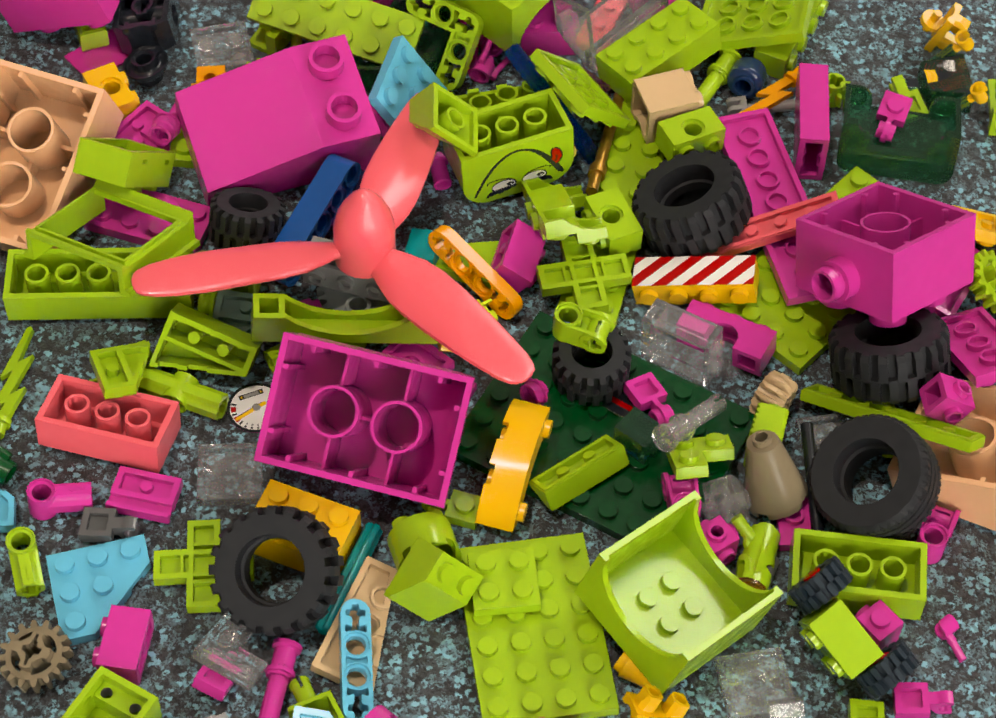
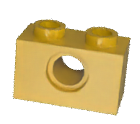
M114 62L82 73L83 83L106 90L124 114L122 120L141 105L136 91H130L128 88L130 85L125 72H119Z

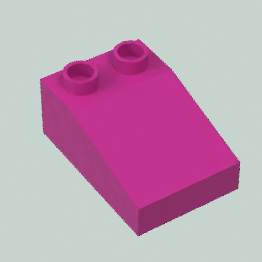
M345 34L286 48L175 92V110L181 122L182 132L207 206H210V200L214 197V194L222 192V190L227 188L252 187L276 193L308 185L312 182L321 165L330 154H336L358 162L361 165V171H364L380 144L381 132Z

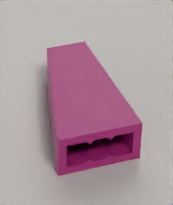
M799 63L795 94L793 166L799 179L822 180L830 142L828 65Z

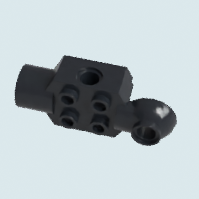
M120 0L114 13L113 31L122 53L129 54L122 65L123 71L131 80L139 82L142 86L151 87L160 83L163 79V73L168 64V56L165 50L177 45L181 10L178 0Z

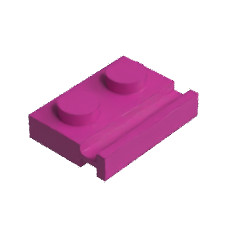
M120 465L110 491L109 500L106 501L105 506L106 508H116L118 514L169 524L170 516L174 512L183 488L182 478Z

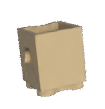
M681 68L633 80L630 111L640 125L646 144L655 142L659 121L704 107L703 96L696 89L689 70L684 71Z

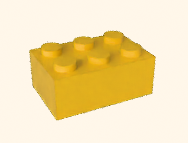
M270 479L256 507L290 506L315 515L316 520L324 522L330 528L328 532L330 536L337 538L340 546L336 549L338 555L343 556L344 565L362 532L360 510ZM281 538L266 540L254 552L257 556L305 573L304 561L300 551L288 540Z

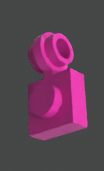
M888 90L885 91L876 115V119L880 120L875 137L880 138V142H891L897 126L903 128L913 102L912 98Z
M652 372L624 382L623 391L639 412L651 409L648 416L654 428L666 429L671 426V423L675 421L674 412L670 405L662 404L666 402L668 393Z

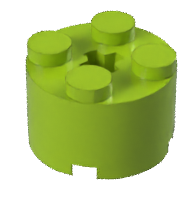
M430 509L427 512L414 514L409 517L400 516L393 520L387 544L397 571L418 537L461 562L462 554L451 524L440 509Z

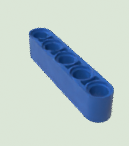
M330 154L321 165L275 242L311 241L313 236L324 238L335 220L338 208L346 197L352 193L361 176V165L342 156ZM301 275L276 280V282L292 287L297 283Z

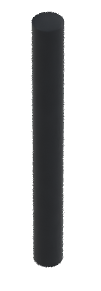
M804 422L800 424L805 476L809 493L808 505L811 530L824 531L823 516L814 504L810 491L811 485H809L810 467L813 464L812 460L816 452L814 428L812 422Z

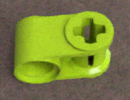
M562 302L555 308L552 333L560 342L583 348L591 353L601 354L607 348L606 339L609 333L614 330L616 321L605 312L595 311L577 305L574 302Z

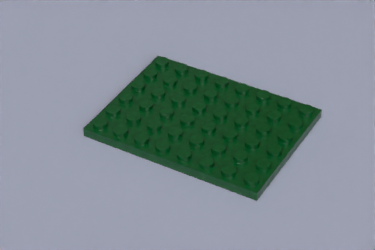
M539 311L518 343L528 353L534 363L535 371L531 378L543 381L548 388V400L543 406L550 407L548 419L553 420V426L549 439L544 438L541 443L529 481L605 434L623 445L626 442L637 451L633 433H638L646 440L644 442L639 438L642 452L638 453L642 456L624 445L629 464L562 505L558 510L621 540L667 509L662 492L661 474L668 472L669 475H674L665 453V441L674 440L679 436L697 438L706 437L710 433L728 434L734 446L735 460L737 459L749 437L754 414L745 407L633 354L631 355L629 380L652 372L668 393L666 402L662 404L670 405L675 415V421L671 423L670 427L664 429L661 435L657 436L601 406L604 404L603 402H599V406H592V403L586 402V406L579 405V400L569 401L567 393L561 395L557 390L558 385H554L552 380V351L554 342H557L552 333L554 317ZM585 358L577 362L588 368H597L605 365L603 361L595 358ZM493 378L465 420L456 459L486 474L489 473L491 468H495L489 462L496 440L500 438L503 427H506L503 425V420L513 398L522 400L519 390L524 383L514 385ZM735 460L707 462L709 477L698 478L699 494L702 502L700 519ZM528 483L526 494L542 501Z

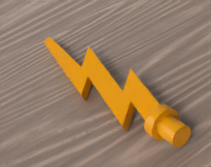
M799 66L793 71H787L782 79L757 92L756 97L764 99L739 113L763 108L771 109L794 96L793 92L785 90L790 87H796Z

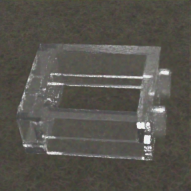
M657 298L642 318L641 358L703 386H707L713 377L717 378L724 366V361L721 360L725 347V341H722L723 327ZM667 334L703 349L704 353L667 337Z

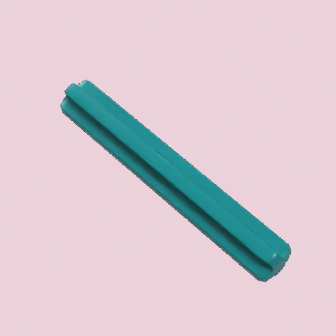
M368 522L365 524L340 574L344 575L343 586H338L336 591L339 597L335 604L328 607L329 613L323 619L317 620L315 624L319 634L327 635L366 557H371L383 533V530L377 523Z

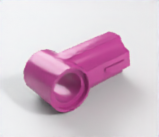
M39 478L30 482L26 489L29 512L37 520L44 521L51 519L56 513L82 512L84 507H93L91 482L54 484L51 480Z

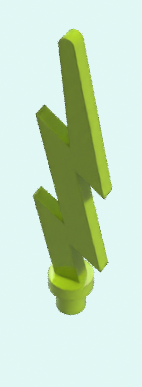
M32 326L26 328L0 376L1 381L7 379L0 391V439H3L5 432L10 429L12 424L11 418L27 392L26 387L17 389L35 359L33 354L23 359L34 334Z

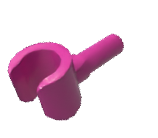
M947 614L936 624L934 632L938 638L947 641L959 663L967 658L960 648L956 637L953 635L959 629V624L951 614Z

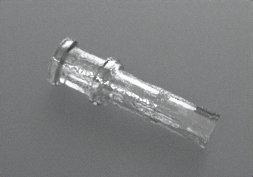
M712 394L708 399L685 414H674L668 423L657 425L652 432L655 445L664 452H671L676 449L679 442L691 439L697 428L726 410L727 402L723 397L715 402L721 395Z

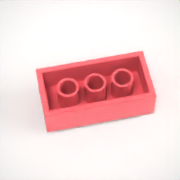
M58 374L34 419L38 445L156 473L160 472L181 428L180 405L178 401L140 392L121 398L104 399L99 383L63 374Z

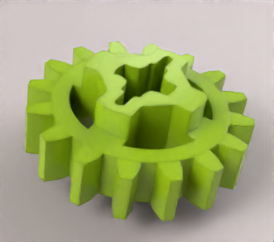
M983 249L974 255V278L968 288L973 291L976 301L980 299L983 301L984 309L990 307L992 313L995 314L996 255L992 249L988 252L986 249Z

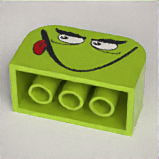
M549 88L479 109L477 156L472 157L443 142V150L464 195L473 202L485 203L523 192L521 181L539 177L543 181L551 183L562 177L569 170L574 160V128L553 89Z

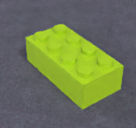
M676 0L595 55L599 79L631 104L634 79L681 68L684 71H690L722 48L720 25L688 0Z
M794 528L789 550L786 605L797 606L789 596L788 591L800 579L805 577L811 570L813 571L818 565L823 564L827 559L837 556L853 576L852 581L846 585L847 587L838 592L839 594L837 595V599H841L851 613H857L863 606L869 605L871 607L877 601L882 600L899 618L920 621L927 601V543Z

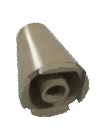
M759 430L750 435L746 441L743 495L746 508L756 517H759L758 514L767 515L769 520L789 517L803 507L802 501L809 494L807 483L778 435L770 430Z

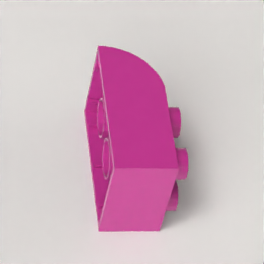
M283 332L254 461L445 508L475 377L439 366L312 335Z

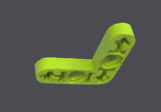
M406 0V7L409 13L451 32L436 76L448 91L459 89L464 83L483 31L484 23L482 17L476 12L449 0H422L427 5H433L431 9L419 8V5L415 3L416 0ZM442 6H447L451 12V17L447 22H443L439 18V10ZM458 18L461 20L472 19L471 24L474 25V29L467 31L468 26L456 23ZM458 43L462 44L466 49V55L461 60L457 59L453 52L455 45ZM449 62L461 65V67L454 68V65H449ZM452 72L455 82L448 84V78L445 77V74Z

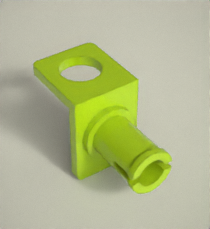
M299 676L303 684L301 687L296 678L290 682L289 689L297 703L287 708L289 718L293 717L295 706L329 711L334 718H344L331 690L316 695L307 676Z

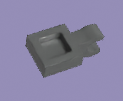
M84 507L78 536L81 542L106 543L113 541L114 535L122 538L137 536L140 534L141 528L137 526V517H118L116 508Z

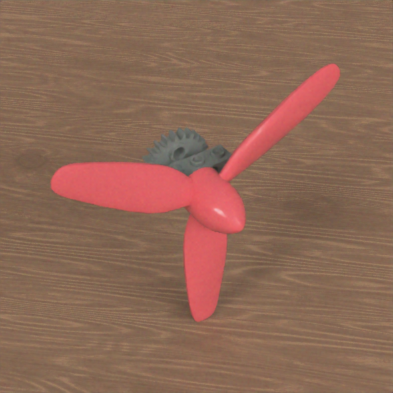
M410 100L401 110L373 154L363 174L360 188L349 194L338 208L333 224V240L313 236L311 241L272 242L202 251L148 264L135 271L131 278L133 290L137 294L150 297H170L216 292L302 275L303 282L319 286L316 289L317 299L324 309L343 311L365 310L391 304L401 315L427 335L497 380L517 385L530 379L535 371L534 363L528 353L466 289L429 261L396 249L395 230L408 217L419 199L440 141L409 122Z

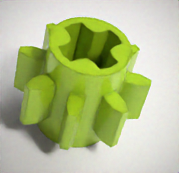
M830 73L828 74L829 108H839L842 100L849 101L851 82L846 81L841 74Z

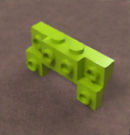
M539 177L521 181L524 199L526 200L524 209L527 220L531 221L533 231L538 230L543 240L559 241L573 234L578 244L593 245L601 239L608 238L607 227L602 225L600 216L593 218H578L575 216V212L584 207L585 197H587V194H583L581 185L573 187H563L562 184L552 185Z

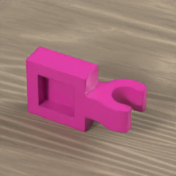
M899 682L892 689L894 718H930V710L937 714L952 713L951 706H954L953 691L929 692L928 682Z

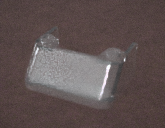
M553 0L557 31L586 68L598 73L595 55L667 7L668 0H602L592 9H588L573 0Z

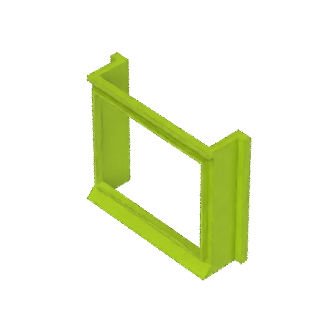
M96 179L93 188L35 228H27L25 230L28 249L24 251V257L35 260L53 246L117 270L120 294L131 298L136 294L131 283V278L135 271L151 263L188 255L200 246V240L195 238L192 211L135 190ZM105 198L173 223L125 259L68 238L70 234L106 210Z

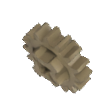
M32 620L30 628L27 629L22 623L19 624L20 632L18 634L8 632L7 635L11 641L0 644L1 650L5 653L0 655L1 674L4 678H7L6 680L12 688L18 685L22 693H26L30 686L36 694L40 693L42 685H46L50 690L53 689L52 681L55 678L60 681L65 679L61 671L63 669L71 670L72 668L67 660L74 657L67 634L64 635L65 633L59 625L53 628L49 620H46L42 627L39 626L36 620ZM51 642L56 644V653L52 651ZM15 660L19 661L20 672L16 670Z

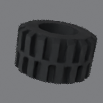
M233 187L217 192L210 200L209 239L211 242H214L215 246L223 249L275 242L284 227L286 205L280 197L259 188Z
M615 327L609 333L606 339L607 348L601 354L591 353L583 348L558 340L554 342L552 351V380L554 385H558L557 390L561 395L567 393V399L571 402L575 399L579 400V405L586 406V402L592 403V406H599V402L610 403L612 402V396L618 398L622 394L624 382L630 378L632 350L631 346H628L629 340L626 335L621 336L620 329ZM585 358H595L603 361L605 365L597 368H588L577 362Z

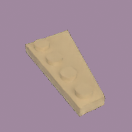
M367 556L344 602L350 599H359L364 601L370 608L374 691L391 599L383 594L397 573V570ZM341 608L310 667V671L340 684L338 618ZM353 610L350 611L349 615L352 617L351 630H357L359 616H357V611ZM357 640L349 641L346 644L347 650L355 655L361 654L365 650L364 645ZM351 672L347 675V681L353 686H362L366 682L365 677L360 672Z

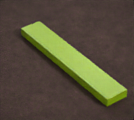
M817 383L801 390V401L852 417L869 416L870 414L894 417L903 421L925 440L967 453L984 447L986 436L984 434L884 403L880 405L872 404L871 401H866L865 403L857 401L854 396L850 398L842 391Z

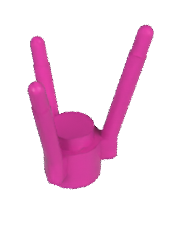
M487 38L483 51L479 56L480 45L478 42L467 73L477 83L484 84L489 79L495 81L498 74L515 55L513 57L511 55L506 56L495 68L494 59L488 55L493 42Z

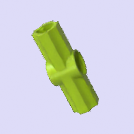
M148 365L145 367L137 391L178 401L180 413L189 410L217 421L223 418L229 402V395L227 393L201 385L194 376L187 372L177 371L173 375L153 367H148Z

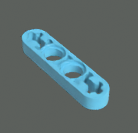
M350 599L342 605L338 618L340 707L344 718H358L355 717L352 708L355 702L354 697L360 696L359 708L360 711H364L360 718H364L374 708L371 612L369 606L364 601ZM353 610L357 611V616H359L357 630H351L352 617L349 615L350 611ZM357 640L364 645L365 650L363 653L355 655L347 650L346 644L349 641ZM351 672H360L365 677L366 682L362 686H353L347 681V675Z

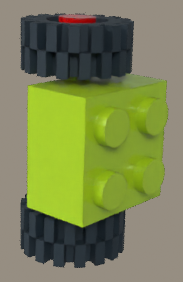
M833 556L824 561L823 564L818 565L813 571L811 570L788 591L789 596L806 615L798 621L799 625L803 628L799 634L811 648L822 652L824 657L820 660L832 675L836 674L839 678L842 676L850 680L855 678L871 699H876L881 694H886L889 689L895 688L899 682L904 681L905 677L918 667L920 661L901 639L881 650L843 601L837 599L838 592L847 587L846 585L852 581L853 576L838 557Z

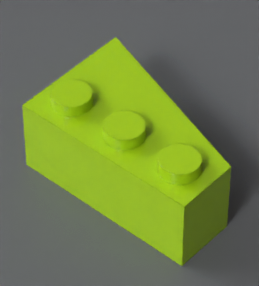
M178 302L169 313L148 367L158 368L159 366L177 368V370L187 371L192 369L207 371V373L246 377L254 366L263 342L251 341V334Z

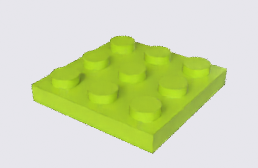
M538 48L530 55V58L537 65L535 70L545 79L552 81L554 84L553 90L564 99L567 98L571 102L570 109L581 118L586 116L595 123L601 121L608 127L616 126L624 129L631 120L580 64Z

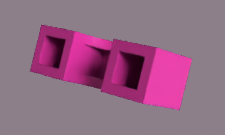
M692 299L676 325L677 344L701 354H705L709 346L717 341L730 342L734 345L732 347V366L760 377L775 352L777 331L772 330L766 325L756 324L743 319L738 314H730L717 309L709 303H702Z

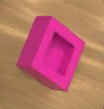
M208 657L194 677L191 687L222 702L235 683L239 672Z

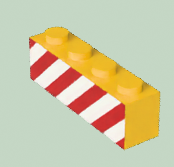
M756 255L635 257L632 290L636 305L690 304L692 299L711 305L718 303H757L759 268Z

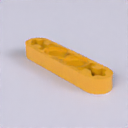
M441 225L429 234L428 243L430 248L483 301L491 298L492 301L488 306L498 316L508 320L522 310L523 301L520 295L454 229L447 225ZM460 256H463L468 261L469 267L462 263ZM482 277L487 279V281L491 285V289L485 286V284L482 282Z

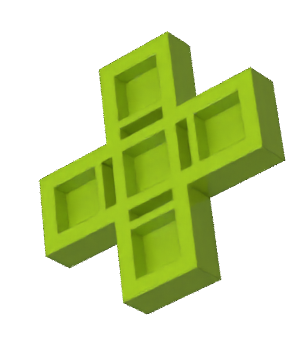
M574 236L560 240V249L564 262L536 266V275L542 297L572 293L575 304L595 311L609 313V302L605 288L632 284V273L626 253L596 257L593 245L578 244Z
M220 519L187 521V549L154 550V586L186 585L187 614L221 612L217 605L221 599L218 594H212L210 587L211 584H215L214 575H208L209 565L215 563V556L210 555L213 545H219L221 542L219 538L221 533ZM254 554L250 563L251 581H254Z

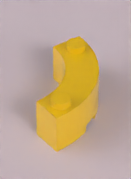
M513 398L503 420V425L506 427H503L500 438L496 440L489 463L495 466V468L490 469L486 484H483L475 523L513 533L517 523L524 522L528 504L523 502L531 472L544 438L549 439L553 426V420L548 419L550 407Z

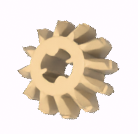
M771 371L765 376L751 399L749 412L755 415L757 405L761 402L777 404L788 410L796 397L798 384L783 372Z

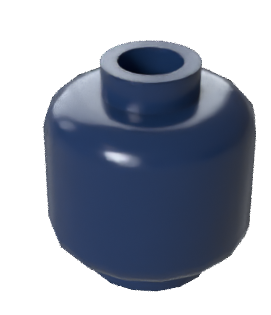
M739 58L731 68L727 77V85L735 96H746V99L754 98L756 93L763 88L767 78V70L764 64L756 58Z

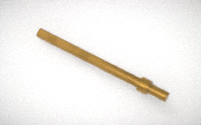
M615 92L613 101L622 110L624 98ZM605 125L595 161L590 164L587 174L589 181L586 193L588 195L596 194L600 182L605 179L607 172L606 161L616 126L608 127Z

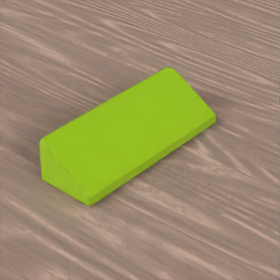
M605 434L531 479L529 485L551 511H554L629 464L625 447Z

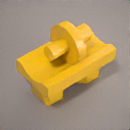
M955 2L944 17L940 10H925L920 17V22L923 26V31L931 32L932 36L925 45V50L931 53L937 46L947 52L956 44V33L962 29L968 30L971 21L959 14L963 7L962 5Z
M646 683L638 694L627 691L622 698L623 702L630 706L631 718H683L690 708L684 694L673 691L666 701H662L664 697L661 691L656 686Z

